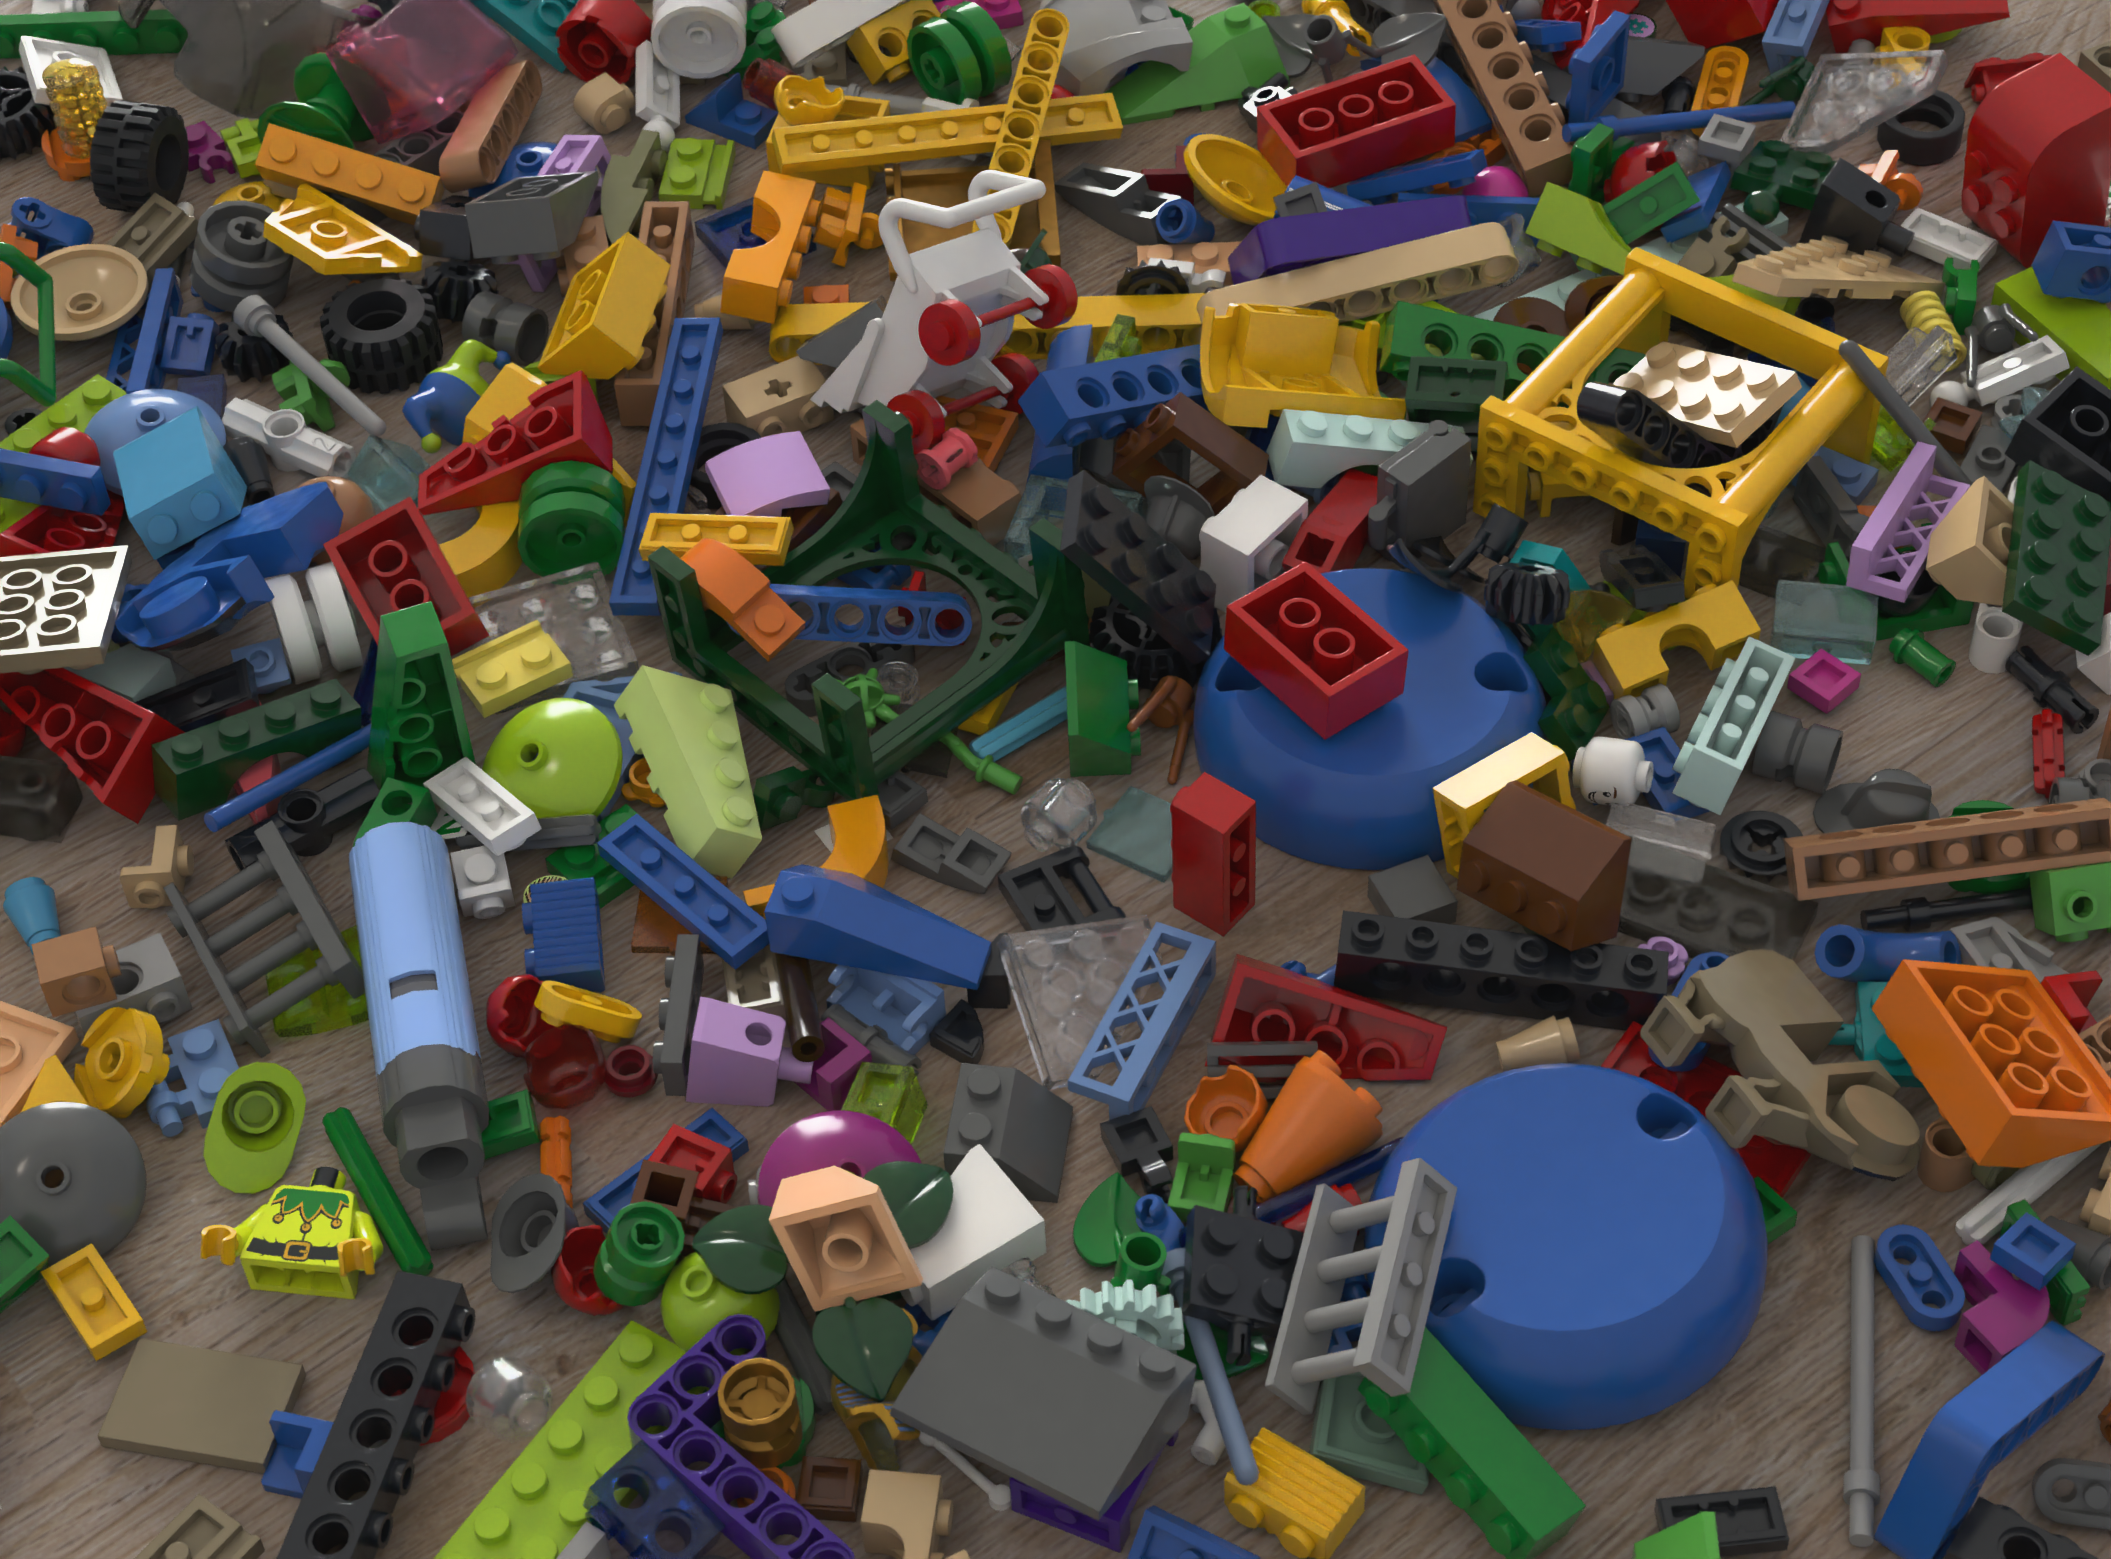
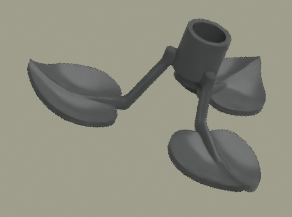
M1417 12L1394 16L1380 24L1374 31L1373 41L1377 48H1372L1355 38L1350 30L1341 32L1335 20L1329 15L1294 14L1288 16H1262V20L1269 28L1288 77L1296 78L1305 74L1310 68L1312 61L1319 63L1326 84L1333 82L1330 65L1342 60L1347 44H1351L1372 58L1381 57L1382 65L1415 54L1426 67L1436 56L1448 25L1446 16L1437 13Z

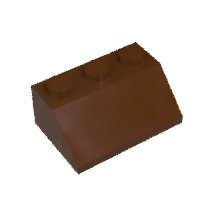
M1516 780L1510 781L1463 840L1456 890L1558 945L1574 951L1617 938L1632 838Z

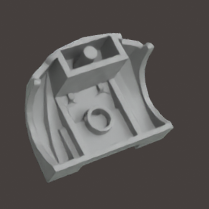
M1165 0L1041 1L1039 10L1049 8L1060 11L1067 17L1070 23L1055 84L1065 87L1075 97L1103 94L1109 81L1122 69L1142 61L1154 60L1171 64L1179 71H1189L1193 41L1182 17L1173 18Z

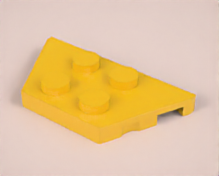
M307 183L301 184L298 187L295 200L287 198L280 205V210L273 212L264 221V238L279 246L285 253L295 256L311 266L314 271L323 275L421 271L423 254Z

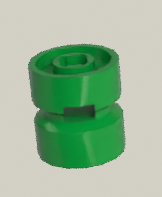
M643 1201L631 1203L617 1213L606 1234V1239L596 1256L593 1270L596 1284L606 1297L618 1304L633 1307L646 1305L659 1296L684 1245V1231L681 1222L673 1212L660 1204Z

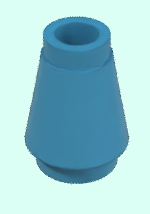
M38 877L23 878L14 882L6 889L3 909L30 948L32 955L31 944L61 936L55 892L52 887L46 885L43 879Z

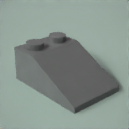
M598 170L514 178L465 204L474 259L491 257L492 264H504L517 261L519 259L518 255L533 254L534 260L537 261L560 257V250L574 243L599 181Z

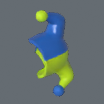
M469 339L459 346L446 365L434 369L424 378L417 393L407 398L402 412L406 420L420 436L421 446L425 452L430 454L437 453L442 447L441 438L433 433L432 429L449 443L457 446L462 444L465 417L490 386L480 376L479 365L481 362L492 363L498 370H502L506 364L511 363V356L506 351H495L475 339Z

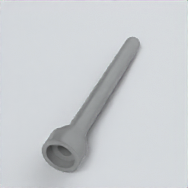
M248 296L237 305L233 319L245 333L250 336L265 337L369 434L379 437L385 433V422L276 323L273 307L261 296Z

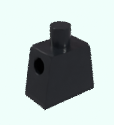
M1839 158L1820 186L1799 243H1809L1810 239L1821 241L1822 236H1830L1849 243L1847 250L1864 255L1865 250L1877 252L1881 247L1902 258L1908 250L1915 233L1892 222L1901 202L1896 193L1846 160Z

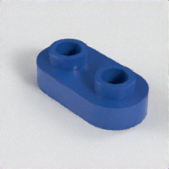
M1895 1225L1883 1231L1878 1239L1875 1250V1266L1908 1319L1916 1326L1929 1331H1943L1953 1327L1960 1319L1965 1302V1292L1933 1240L1923 1230L1911 1225ZM1898 1258L1906 1259V1260H1908L1911 1264H1909V1265L1900 1264V1263L1897 1262L1895 1259H1898ZM1925 1304H1935L1939 1307V1309L1928 1307Z

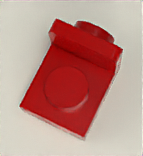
M676 1124L671 1126L648 1159L649 1161L699 1172L696 1197L726 1204L732 1197L737 1185V1175L734 1171L731 1148Z

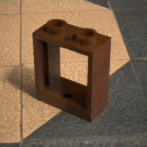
M1180 392L1165 405L1163 403L1156 405L1150 411L1146 420L1135 429L1128 428L1120 435L1114 446L1116 458L1112 474L1144 497H1146L1144 482L1151 476L1174 478L1199 492L1210 503L1216 516L1232 501L1234 495L1240 489H1246L1260 475L1265 477L1269 455ZM1176 438L1220 469V471L1200 487L1195 488L1152 456Z

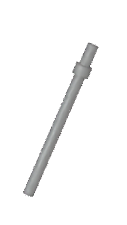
M1858 1235L1851 1240L1850 1470L1843 1476V1499L1849 1505V1542L1857 1547H1868L1874 1543V1506L1880 1502V1476L1874 1471L1875 1241L1866 1235Z

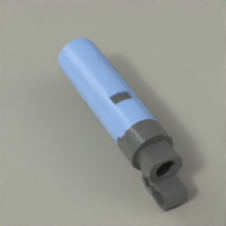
M413 822L387 823L369 830L363 837L356 840L355 846L349 853V872L383 1132L391 1145L397 1148L400 1173L405 1181L420 1189L428 1241L431 1251L488 1239L478 1174L484 1167L485 1153L481 1133L489 1124V1105L448 847L442 836L432 831L426 825L422 826Z

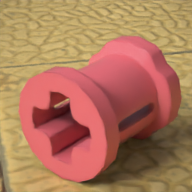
M950 428L943 434L940 443L931 450L923 449L915 456L919 467L917 472L927 485L936 490H942L950 483L951 476L962 467L970 468L978 461L977 447L969 435L958 428Z

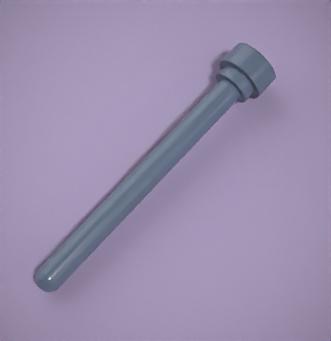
M1185 1248L1168 1251L1162 1275L1169 1277L1171 1280L1169 1291L1173 1299L1178 1301L1180 1308H1182ZM1183 1315L1235 1477L1242 1485H1252L1259 1477V1469L1210 1323L1206 1320Z

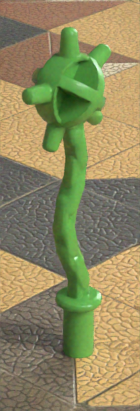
M875 668L869 669L866 676L864 674H857L846 679L844 682L836 679L862 699L866 726L869 729L876 727L875 716L886 723L898 717L899 715L887 705H899L901 702L900 696L885 693L882 685L876 680L878 670ZM951 732L939 740L950 749L956 758L964 763L966 768L976 772L975 780L978 783L985 780L1013 795L1019 790L1023 777L994 763L992 755H987L983 759L975 756L963 741Z

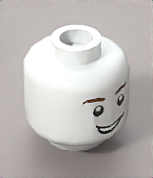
M1594 737L1586 747H1579L1573 765V785L1576 788H1580L1581 794L1587 802L1616 807H1630L1634 805L1640 792H1649L1653 780L1654 766L1653 762L1645 761L1643 748L1636 741Z

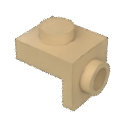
M156 826L151 866L121 868L120 881L131 908L151 909L173 906L164 890V887L172 882L184 894L186 876L193 875L194 856L191 845L183 844L178 826Z

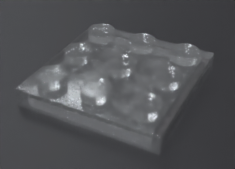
M598 562L469 597L489 633L488 637L471 645L472 649L538 620L544 633L550 635L570 661L573 677L495 713L496 715L563 696L572 682L588 680L605 682L618 677L633 676L639 670L637 658L620 616L612 614L609 605L611 593Z

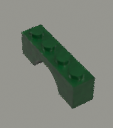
M335 678L152 745L154 791L178 821L226 803L232 787L240 776L258 761L271 755L285 752L299 753L308 758L361 729V706Z

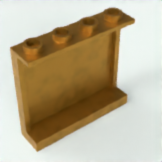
M1039 140L1028 178L1042 181L1046 186V193L1040 199L1021 204L1009 250L1021 247L1030 248L1044 228L1048 232L1039 245L1048 254L1052 265L1061 268L1051 141ZM900 162L893 163V168H885L886 194L894 195L886 197V204L898 198L944 208L968 202V190L971 181L978 173L988 170L990 165L901 171ZM900 218L898 228L907 251L911 254L970 234L974 220L947 229ZM888 256L890 282H895L898 275Z

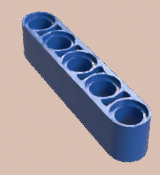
M770 584V588L787 605L800 601L809 605L813 611V616L805 623V629L794 639L949 647L964 642L972 629L971 608L963 597L954 593ZM853 604L861 609L864 616L857 624L846 625L837 619L835 612L842 605ZM901 606L910 610L914 618L909 625L898 628L888 623L885 618L887 612L893 607ZM944 609H954L961 613L964 619L956 629L946 630L938 626L935 621L936 616ZM727 622V624L729 625V627L731 628V630L734 631L735 633H737L738 635H740V634Z

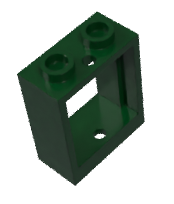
M1411 356L1405 395L1409 421L1431 423L1435 420H1442L1452 426H1461L1464 429L1465 435L1472 439L1471 453L1477 454L1480 406L1490 395L1505 401L1512 393L1508 363L1504 361Z

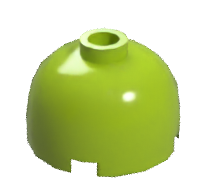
M696 1252L689 1254L673 1268L665 1281L660 1304L665 1329L677 1346L685 1352L691 1349L720 1321L736 1314L749 1315L757 1319L764 1327L767 1341L777 1324L780 1308L778 1292L774 1288L761 1294L751 1295L733 1291L722 1285L711 1274L702 1258ZM738 1348L729 1353L739 1356L748 1349Z

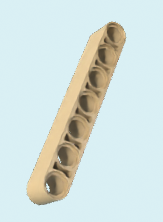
M1488 222L1207 292L1200 298L1196 309L1201 324L1206 306L1215 308V316L1226 315L1230 304L1237 303L1281 305L1334 312L1336 318L1339 319L1338 324L1392 311L1398 301L1417 305L1501 284L1516 274L1519 264L1505 228L1500 223Z

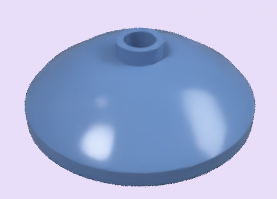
M147 389L126 394L105 405L93 416L84 433L89 435L98 447L101 461L100 467L106 488L123 496L113 456L115 450L196 406L199 407L223 447L227 443L221 418L212 407L193 395L168 389Z

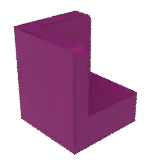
M827 1017L821 1022L825 1051L819 1059L813 1062L810 1084L794 1083L826 1110L842 1111L875 1085L871 1051Z

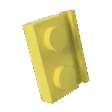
M538 620L452 659L456 678L460 681L462 689L484 718L573 677L570 661L550 635L544 633Z

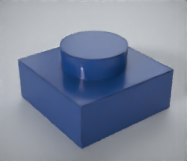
M2026 1212L1994 1243L1990 1260L2040 1291L2072 1259L2076 1243Z

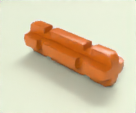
M561 1115L555 1118L545 1117L540 1123V1139H542L540 1144V1174L552 1176L561 1185L566 1203L573 1209V1194L571 1193L572 1150H570L571 1128L569 1127V1120Z

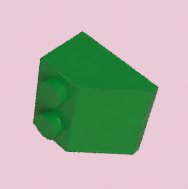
M1065 641L1070 777L1130 775L1131 756H1141L1140 726L1134 732H1130L1127 729V725L1130 722L1129 710L1139 709L1138 679H1128L1126 660L1076 641Z

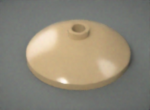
M104 244L75 245L56 250L35 261L38 266L53 278L55 341L78 342L109 334L126 324L140 310L148 295L149 282L142 263L130 252L115 246ZM19 275L11 291V306L17 321L22 327L39 336L37 288Z

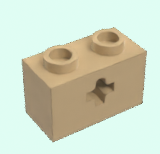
M796 356L724 384L722 389L727 421L752 428L761 437L794 431L802 433L834 420L833 407L828 405L820 408L810 400L825 383L826 379L813 362Z

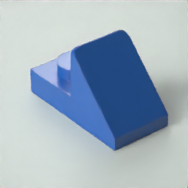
M737 72L709 92L685 115V122L756 150L768 138L778 112L743 99L741 76Z

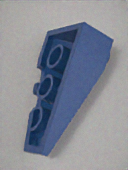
M801 864L780 871L764 911L771 952L978 990L992 950L990 941L853 873Z

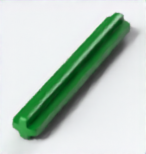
M339 1107L334 1112L327 1113L322 1120L325 1132L401 1271L423 1276L429 1275L434 1267L431 1255L352 1113L344 1107Z

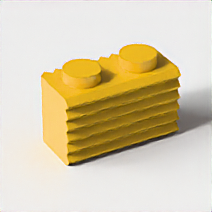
M1265 1427L1261 1428L1258 1436L1254 1437L1250 1445L1259 1469V1477L1254 1484L1246 1486L1237 1481L1233 1468L1231 1471H1228L1224 1479V1504L1230 1514L1242 1525L1249 1528H1256L1258 1526L1259 1528H1265L1269 1534H1275L1282 1546L1294 1556L1302 1559L1308 1557L1329 1559L1364 1512L1366 1486Z

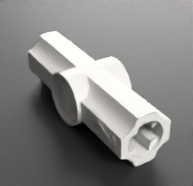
M236 397L225 406L222 422L226 436L233 439L238 437L252 438L256 443L262 445L265 453L270 455L273 466L278 470L292 472L302 469L317 477L337 476L348 478L351 475V469L356 460L354 447L306 426L303 415L298 411L281 409L274 412L247 399L241 400Z

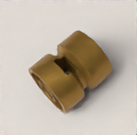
M765 1358L747 1359L732 1366L722 1377L718 1387L719 1407L724 1423L726 1442L758 1469L776 1467L788 1461L799 1449L803 1437L793 1377L786 1367L774 1360Z

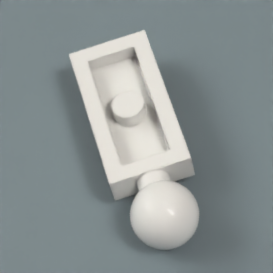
M646 40L636 48V116L648 122L642 130L659 132L661 148L668 152L671 142L675 138L674 129L680 125V75L661 64L653 52L652 42Z
M2048 335L2041 337L2035 342H2030L1978 365L1976 385L1972 388L1967 386V370L1960 373L1963 381L1962 384L1956 381L1939 383L1931 392V407L1938 397L1966 407L1968 401L1975 399L1981 406L1995 404L2003 396L2010 395L2032 384L2046 383L2053 379L2057 373L2069 369L2070 366L2066 352Z

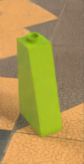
M2032 267L1995 283L1991 305L2001 306L2005 303L2010 304L2014 314L2038 334V339L2048 335L2066 352L2070 368L2055 375L2060 381L2077 366L2111 390V311L2105 303L2073 297L2056 298L2043 294ZM2015 329L2014 341L2018 345L2023 346L2032 342Z

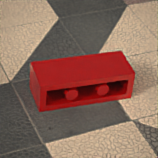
M1204 772L1189 787L1181 788L1173 798L1170 806V813L1172 814L1171 848L1173 872L1171 881L1173 883V907L1224 937L1255 905L1256 801Z

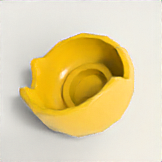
M786 75L778 82L774 90L776 109L780 116L791 126L834 122L845 102L843 89L838 87L833 92H830L825 86L824 78L821 76L807 80L798 75Z

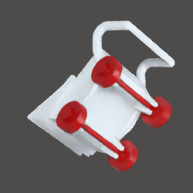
M985 170L978 173L971 181L968 190V202L950 208L904 198L888 202L881 210L878 226L881 239L898 276L882 319L875 318L868 322L861 341L810 400L820 408L830 405L840 414L868 406L878 400L892 411L902 413L910 422L913 429L911 437L914 455H917L923 449L931 450L942 441V436L945 433V417L986 401L993 408L1015 412L1018 415L1024 413L1018 400L1039 375L1035 365L1027 357L1019 353H1008L997 358L994 357L1010 338L1013 330L1014 315H1023L1032 325L1038 328L1051 329L1068 322L1073 317L1077 308L1078 296L1075 284L1069 274L1056 265L1046 264L1031 269L1025 274L1020 271L1021 263L1002 241L1001 232L993 214L1042 198L1046 193L1045 184L1037 179L996 170ZM989 189L999 191V192H996V193L987 195V192H988ZM900 218L949 229L975 220L979 231L909 254L900 234L898 221ZM961 387L973 393L942 406L934 399Z

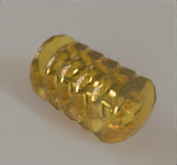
M81 59L59 60L48 65L43 70L41 78L46 86L45 92L50 100L49 105L54 114V122L58 127L57 133L62 141L61 146L64 153L70 157L78 159L90 158L96 125L99 118L102 117L103 111L108 106L103 95L104 90L100 83V75L96 67L88 61Z

